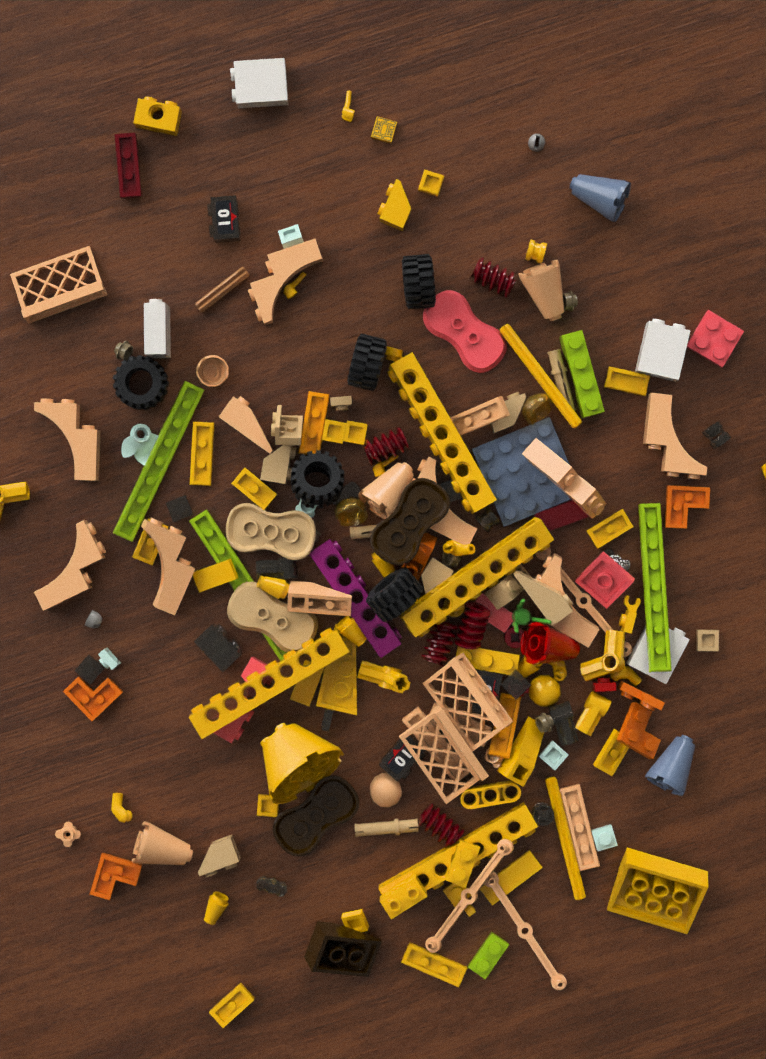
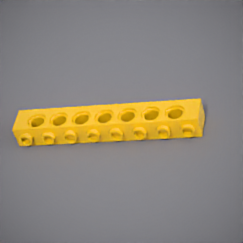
M413 352L390 364V371H388L390 379L393 383L397 382L400 387L398 392L403 401H408L411 407L409 408L410 414L420 422L421 426L419 428L425 438L428 437L432 443L430 448L435 456L440 457L442 461L440 465L446 475L449 474L452 478L451 485L456 493L461 494L463 498L461 502L465 510L473 514L496 501V497ZM404 376H413L414 383H405ZM416 393L424 395L425 401L423 403H418L415 400L414 395ZM425 412H433L435 420L428 421L425 418ZM436 430H443L446 438L444 440L438 439L435 435ZM447 448H453L456 451L455 458H449L446 455ZM458 466H463L466 469L467 474L465 477L457 474L456 469ZM469 484L477 488L476 495L468 493L467 486Z
M534 517L420 597L408 610L400 615V618L415 638L417 636H424L434 624L438 625L447 619V615L451 612L461 610L464 607V603L468 600L478 598L482 594L481 591L487 587L495 586L499 582L498 579L504 575L512 574L516 570L515 567L532 560L533 555L538 551L542 552L549 548L550 543L554 541L552 535L543 521ZM528 537H532L533 541L531 546L526 547V539ZM514 549L515 556L512 559H508V552ZM497 561L498 568L495 571H491V564ZM480 573L481 580L478 583H473V577ZM463 586L464 592L457 596V587ZM442 598H446V605L442 608H439V600ZM429 610V617L421 620L422 612Z
M330 627L320 633V638L315 641L312 638L301 644L303 648L296 652L294 649L283 655L284 659L277 663L276 660L264 666L266 670L263 672H253L246 677L247 681L241 685L237 682L228 687L229 692L224 695L218 693L211 697L209 704L205 706L199 704L191 709L192 714L189 715V719L201 739L349 653L350 651L337 629L332 630ZM325 643L330 647L327 654H320L317 651L320 644ZM301 655H309L311 662L308 665H302L299 662ZM285 665H289L293 669L292 674L289 676L282 675L280 671ZM264 677H272L275 681L271 687L264 686L262 683ZM247 687H252L255 689L256 695L248 698L244 695V690ZM229 698H234L238 703L233 709L228 708L225 704ZM210 709H215L218 711L219 717L217 719H210L207 716V712Z
M522 802L460 839L472 844L481 843L483 845V849L478 853L474 867L481 863V859L485 857L491 858L497 852L499 841L493 842L490 840L492 833H500V840L509 839L514 845L517 843L516 839L521 836L528 837L535 833V828L538 826L526 804ZM511 822H518V830L510 831L508 829ZM460 839L452 846L440 849L379 884L380 893L383 895L414 874L417 877L421 874L428 876V881L422 883L426 891L431 888L435 890L444 885L443 881L446 880ZM444 864L447 868L445 872L438 873L435 871L436 865Z

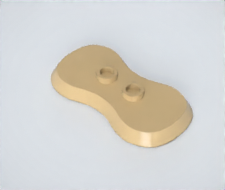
M243 503L235 506L227 518V541L231 547L240 552L270 550L287 559L300 560L310 554L315 542L316 529L314 521L308 514L302 511L270 513L254 504Z
M245 582L239 585L228 603V618L236 627L265 634L285 652L293 649L295 652L303 648L301 644L311 638L314 640L318 630V620L314 613L287 612L288 603L282 602L258 588L257 582Z

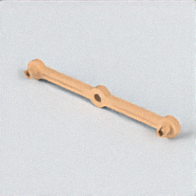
M549 547L542 552L538 551L535 555L540 560H546L548 555L551 556V549ZM561 568V581L576 597L577 606L585 608L605 633L606 630H613L591 604L590 595L582 593ZM582 597L587 599L586 604H581L580 599ZM626 641L624 642L623 657L629 656L632 652L631 644Z
M503 839L498 842L497 852L471 887L462 891L460 902L435 936L426 940L425 946L429 952L435 953L441 949L443 938L466 907L477 901V892L502 858L512 853L514 846L509 839ZM467 893L471 894V899L467 898Z
M493 871L484 884L492 887L517 925L519 937L526 939L551 977L552 987L556 990L564 989L567 985L565 976L557 973L532 935V926L522 920L499 885L497 873ZM528 928V932L524 934L522 929Z

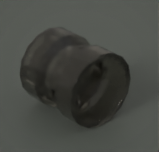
M719 420L702 432L705 438H709L711 441L710 445L713 449L720 447L731 438L729 433L722 429L723 425Z

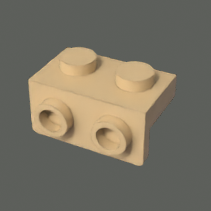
M277 405V412H273V423L271 424V436H275V445H301L303 416L282 415V405Z

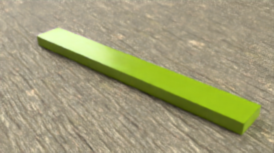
M184 381L115 526L113 534L133 542L202 397L204 389Z
M639 504L649 673L671 672L661 504Z
M207 509L189 520L216 563L231 558L238 575V579L229 582L234 591L242 583L254 582ZM263 634L279 660H283V655L287 652L281 650L272 639Z

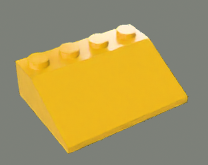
M627 847L620 863L607 911L688 934L708 889V871Z

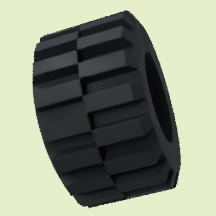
M429 254L403 256L402 273L407 308L410 310L434 307L436 292L431 256Z
M360 334L349 369L348 385L370 391L376 389L387 348L386 339Z
M142 355L128 357L129 360L127 361L123 360L121 362L122 365L116 368V375H113L115 380L113 388L116 390L115 394L124 404L134 409L147 410L150 407H156L158 402L164 400L163 396L168 392L166 389L167 386L169 387V382L167 381L168 376L164 368L152 358ZM137 371H147L153 379L150 391L144 395L134 394L129 386L131 376Z
M316 450L315 454L309 451L307 456L301 455L299 461H295L294 468L292 467V493H295L297 500L301 499V504H310L309 508H314V505H318V509L323 508V504H326L328 507L332 504V500L336 502L338 496L342 493L344 484L341 462L337 463L335 456L329 457L330 453L326 451L325 454H321V450ZM312 472H321L329 478L330 482L323 487H313L306 482L305 477Z
M400 568L382 579L370 591L366 603L382 622L390 621L400 616L418 600L423 587L408 568Z

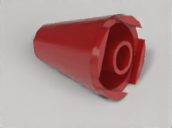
M540 622L529 624L528 626L531 627L522 634L521 653L526 656L527 660L525 661L530 664L537 665L573 660L580 653L578 641Z

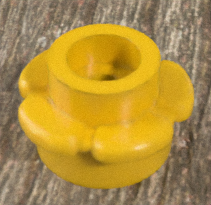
M387 346L385 355H387L386 359L396 362L399 358H403V350Z

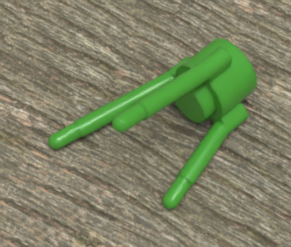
M522 599L516 605V610L512 613L514 621L512 626L515 633L519 632L518 625H526L530 621L543 624L552 623L551 620L532 617L530 612L523 608L525 599Z

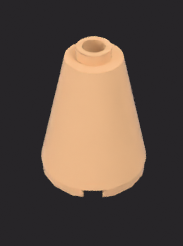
M552 260L551 265L548 266L545 263L538 264L524 270L523 273H519V279L544 319L549 318L550 321L560 319L562 317L561 314L565 311L559 261Z
M405 462L402 464L396 463L362 489L358 494L359 499L363 504L368 502L369 510L380 518H388L397 509L403 490L412 481L414 476L412 467Z
M144 821L142 823L145 829L143 832L139 831L133 850V854L137 856L132 859L133 863L185 865L186 862L191 861L193 850L190 849V844L149 822Z

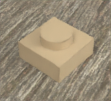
M351 396L330 398L331 407H335L336 411L348 410V406H352Z
M696 629V651H719V630Z

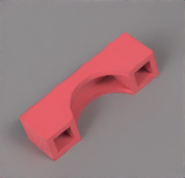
M252 656L241 677L246 682L248 675L255 671L258 673L266 670L264 666L267 664ZM270 676L264 677L262 680L263 685L267 684L270 686L273 678ZM247 687V697H254L256 695L255 689L252 687ZM255 711L247 712L215 731L214 734L231 744L234 739L238 741L244 731L241 728L244 721L249 722Z

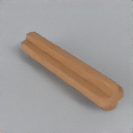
M244 267L239 268L197 301L195 306L201 313L248 278L249 273Z

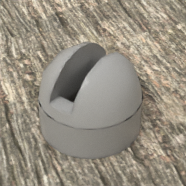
M533 134L528 140L529 148L535 152L541 151L545 146V138L541 134ZM536 137L540 138L538 147H535Z
M92 610L85 622V626L93 629L98 628L102 623L101 615Z

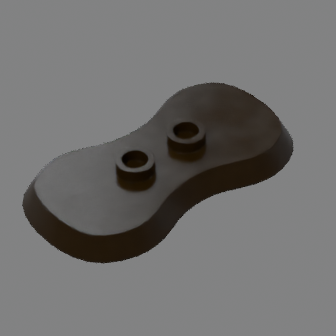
M418 478L410 482L403 490L399 505L394 513L377 524L373 529L370 537L373 551L381 559L393 565H404L411 561L418 552L425 532L447 515L450 508L448 493L439 484L426 478Z
M333 775L323 778L316 784L310 796L302 804L287 809L277 816L273 824V835L277 843L290 855L299 857L309 854L316 848L322 836L330 828L345 823L355 816L359 808L358 795L350 783L339 776Z

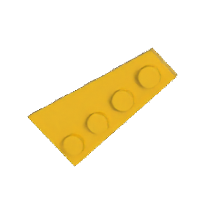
M340 634L350 652L325 666L316 706L357 715L356 644Z

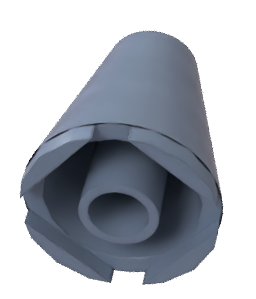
M579 174L577 177H573L570 189H572V194L608 220L616 222L625 207L624 201L629 196L631 183L625 180Z
M686 735L676 736L648 770L645 778L663 790L673 789L672 794L683 796L695 750V745L692 743L693 739Z

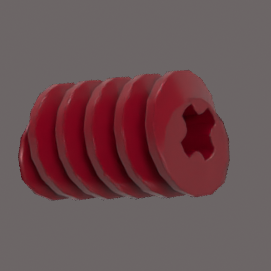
M481 257L471 277L474 276V283L477 284L482 280V287L489 283L490 291L497 287V294L499 295L502 291H505L504 297L507 298L516 281L514 279V272L512 271L507 276V268L499 272L498 264L491 268L492 261L489 260L484 265V257Z
M397 427L396 435L392 430H389V437L387 438L382 433L381 441L376 436L373 437V444L368 439L365 440L364 450L370 465L373 466V459L381 463V456L389 460V453L396 457L397 450L404 454L405 446L409 450L410 448L400 427Z
M467 602L466 606L471 609H464L463 613L468 617L464 616L461 618V621L465 624H460L459 629L464 632H457V636L460 639H455V644L465 649L474 650L481 647V640H483V633L486 631V625L488 624L491 612L482 604Z
M445 621L441 624L433 625L437 629L430 630L429 633L434 638H427L426 640L431 646H424L428 654L421 655L423 659L444 666L441 662L448 661V658L443 654L451 652L446 647L453 645L449 638L456 637V634L451 630L459 628V626Z
M430 803L420 815L418 826L426 824L424 831L427 832L432 829L431 837L439 835L437 842L440 843L445 840L444 848L452 846L465 830L458 831V824L452 826L453 820L451 818L445 821L447 815L445 813L439 815L440 809L437 807L432 810L434 804Z

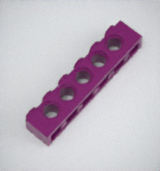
M329 539L310 552L309 555L333 590L348 595L355 591L363 594V600L360 603L352 601L351 616L379 657L382 658L401 645L400 639L402 636L396 627L392 629L388 624L389 621L382 622L376 613L372 620H366L363 617L364 610L371 609L366 603L368 593L364 587L367 585L360 575L355 576L352 571L355 567L349 558L344 560L340 554L343 550L336 540L332 542ZM335 556L339 559V566L337 568H330L328 566L327 560L329 557ZM342 574H348L351 577L349 585L343 586L340 584L339 577ZM379 626L385 627L387 629L386 636L382 638L377 637L375 629Z

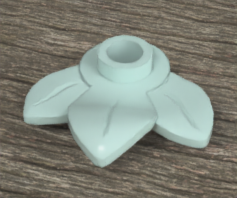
M145 424L133 426L130 436L124 439L122 443L121 453L123 458L134 455L139 463L145 465L158 435L151 433L150 428ZM139 430L144 432L143 438L137 437Z

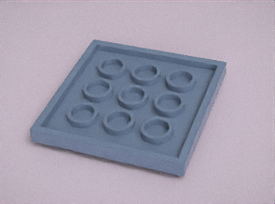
M550 417L472 449L479 469L497 499L493 503L503 527L571 499L522 455L526 448L537 438L569 464Z

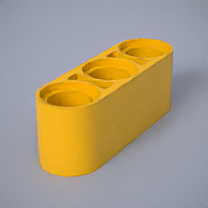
M512 780L472 786L460 794V801L463 807L467 809L511 803L520 798L521 789ZM510 786H514L517 789L516 794L513 796L505 794L506 789ZM488 790L496 792V796L491 800L485 798V792ZM466 794H474L475 800L472 803H466L464 801Z

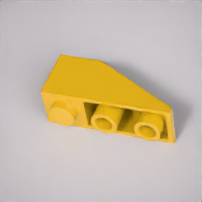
M528 716L512 744L509 760L504 759L501 767L497 770L506 778L524 787L534 770L544 735L537 728L533 718Z

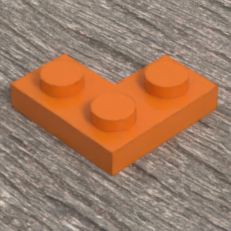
M667 485L665 528L687 529L688 508L709 509L710 488Z
M79 676L63 691L91 721H94L123 693L110 677L93 691Z
M620 681L617 687L622 690L621 695L631 700L633 697L640 699L639 704L652 711H655L656 708L662 710L665 704L660 699L623 681Z
M632 702L616 740L644 757L654 759L661 740L645 731L652 711L637 702Z
M102 853L90 895L110 900L116 880L136 886L143 864H136L127 859Z

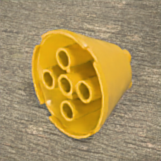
M281 723L275 728V733L264 738L260 743L263 748L270 799L275 804H283L297 799L296 795L304 790L307 793L312 791L320 780L330 776L342 762L340 756L344 755L342 750L298 724L286 725Z

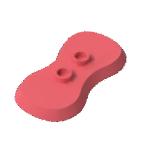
M452 290L440 292L436 295L435 306L424 309L423 321L428 331L452 344L468 369L477 373L488 372L496 367L505 356L507 351L506 339L498 329L479 320L473 313L466 298L460 293Z

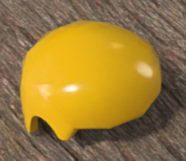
M539 675L532 679L529 687V697L535 704L540 707H551L558 702L561 696V687L557 680L549 675Z

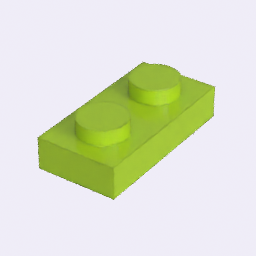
M491 931L468 964V968L486 979L508 948L509 943Z

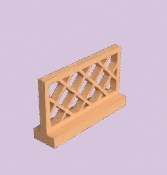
M90 246L10 274L22 309L23 318L28 324L107 296ZM88 253L89 261L86 267L76 263L79 256ZM64 261L70 263L66 274L57 270L59 264ZM74 266L84 270L79 280L70 276ZM42 269L51 271L46 281L37 277ZM87 272L95 275L97 282L86 284L83 280ZM55 273L64 277L59 287L50 283ZM26 275L31 279L27 287L24 288L19 285L17 278ZM68 279L77 283L72 291L63 289ZM35 280L44 284L39 294L30 290ZM48 286L57 290L54 297L49 299L43 296ZM28 293L36 296L35 303L26 307L24 300Z
M464 653L454 657L448 664L423 682V685L447 714L472 752L513 722ZM450 667L456 672V680L447 678V671ZM434 680L442 681L441 691L435 690L431 682ZM447 683L456 684L455 694L446 692ZM460 685L467 687L469 697L459 695ZM446 697L454 698V708H449L445 704ZM459 700L468 701L467 711L458 710ZM473 703L480 705L481 714L472 713ZM458 714L467 716L466 726L458 722ZM471 717L481 719L480 729L471 727ZM485 720L491 721L496 729L494 731L484 730ZM470 731L479 733L478 743L474 744L471 740Z
M437 705L432 709L433 712L399 735V738L445 804H447L479 780L483 781L489 776L447 714ZM433 719L437 724L435 733L425 732L426 723ZM412 733L420 734L418 745L409 744L406 738ZM424 735L434 736L432 747L422 746ZM438 737L447 738V750L436 748ZM421 749L431 751L430 762L420 760ZM435 752L446 753L444 764L433 763ZM450 754L460 757L458 766L448 765ZM432 766L443 768L441 779L431 776ZM447 768L457 770L455 781L445 779ZM461 770L469 771L473 778L467 782H460ZM444 783L455 784L453 792L446 797L442 792Z

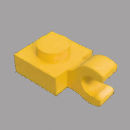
M626 595L623 602L627 610L625 614H621L619 626H622L621 631L632 634L637 615L636 611L641 600L636 598L635 604L630 605L628 602L630 596Z
M451 883L443 889V892L453 906L456 907L461 900L462 891L467 889V887ZM467 893V898L471 897V894ZM469 904L464 911L470 917L476 912V909L472 904Z

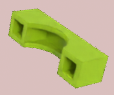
M579 330L562 335L559 339L564 358L572 375L581 419L605 412L583 331Z

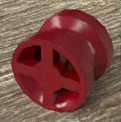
M514 627L508 628L504 633L506 644L511 648H520L524 631L519 628V632L515 633Z

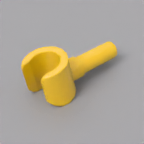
M347 91L345 106L342 110V119L352 122L355 110L350 109L352 91Z
M304 272L295 281L285 286L283 292L287 299L297 294L294 287L306 276Z
M392 455L389 457V460L376 464L373 467L375 477L385 473L384 467L397 459L398 455L396 457Z

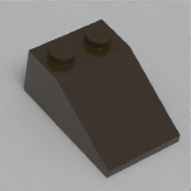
M317 921L304 958L312 972L369 977L382 941L379 938L337 923Z

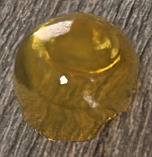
M544 393L531 395L522 406L523 417L530 425L543 420L552 410L549 402L553 403L552 400Z
M356 498L343 499L337 504L334 511L336 520H339L341 526L359 525L368 518L365 504Z

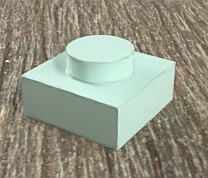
M298 224L278 231L284 249L304 242Z
M108 648L103 649L98 654L100 663L106 669L110 667L113 670L121 664Z
M552 740L540 753L539 757L552 769L556 770L569 754Z
M611 824L591 830L597 852L618 846Z

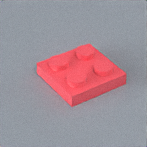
M707 310L688 341L687 348L723 368L744 331Z
M603 551L577 577L575 582L607 609L634 582L635 578Z

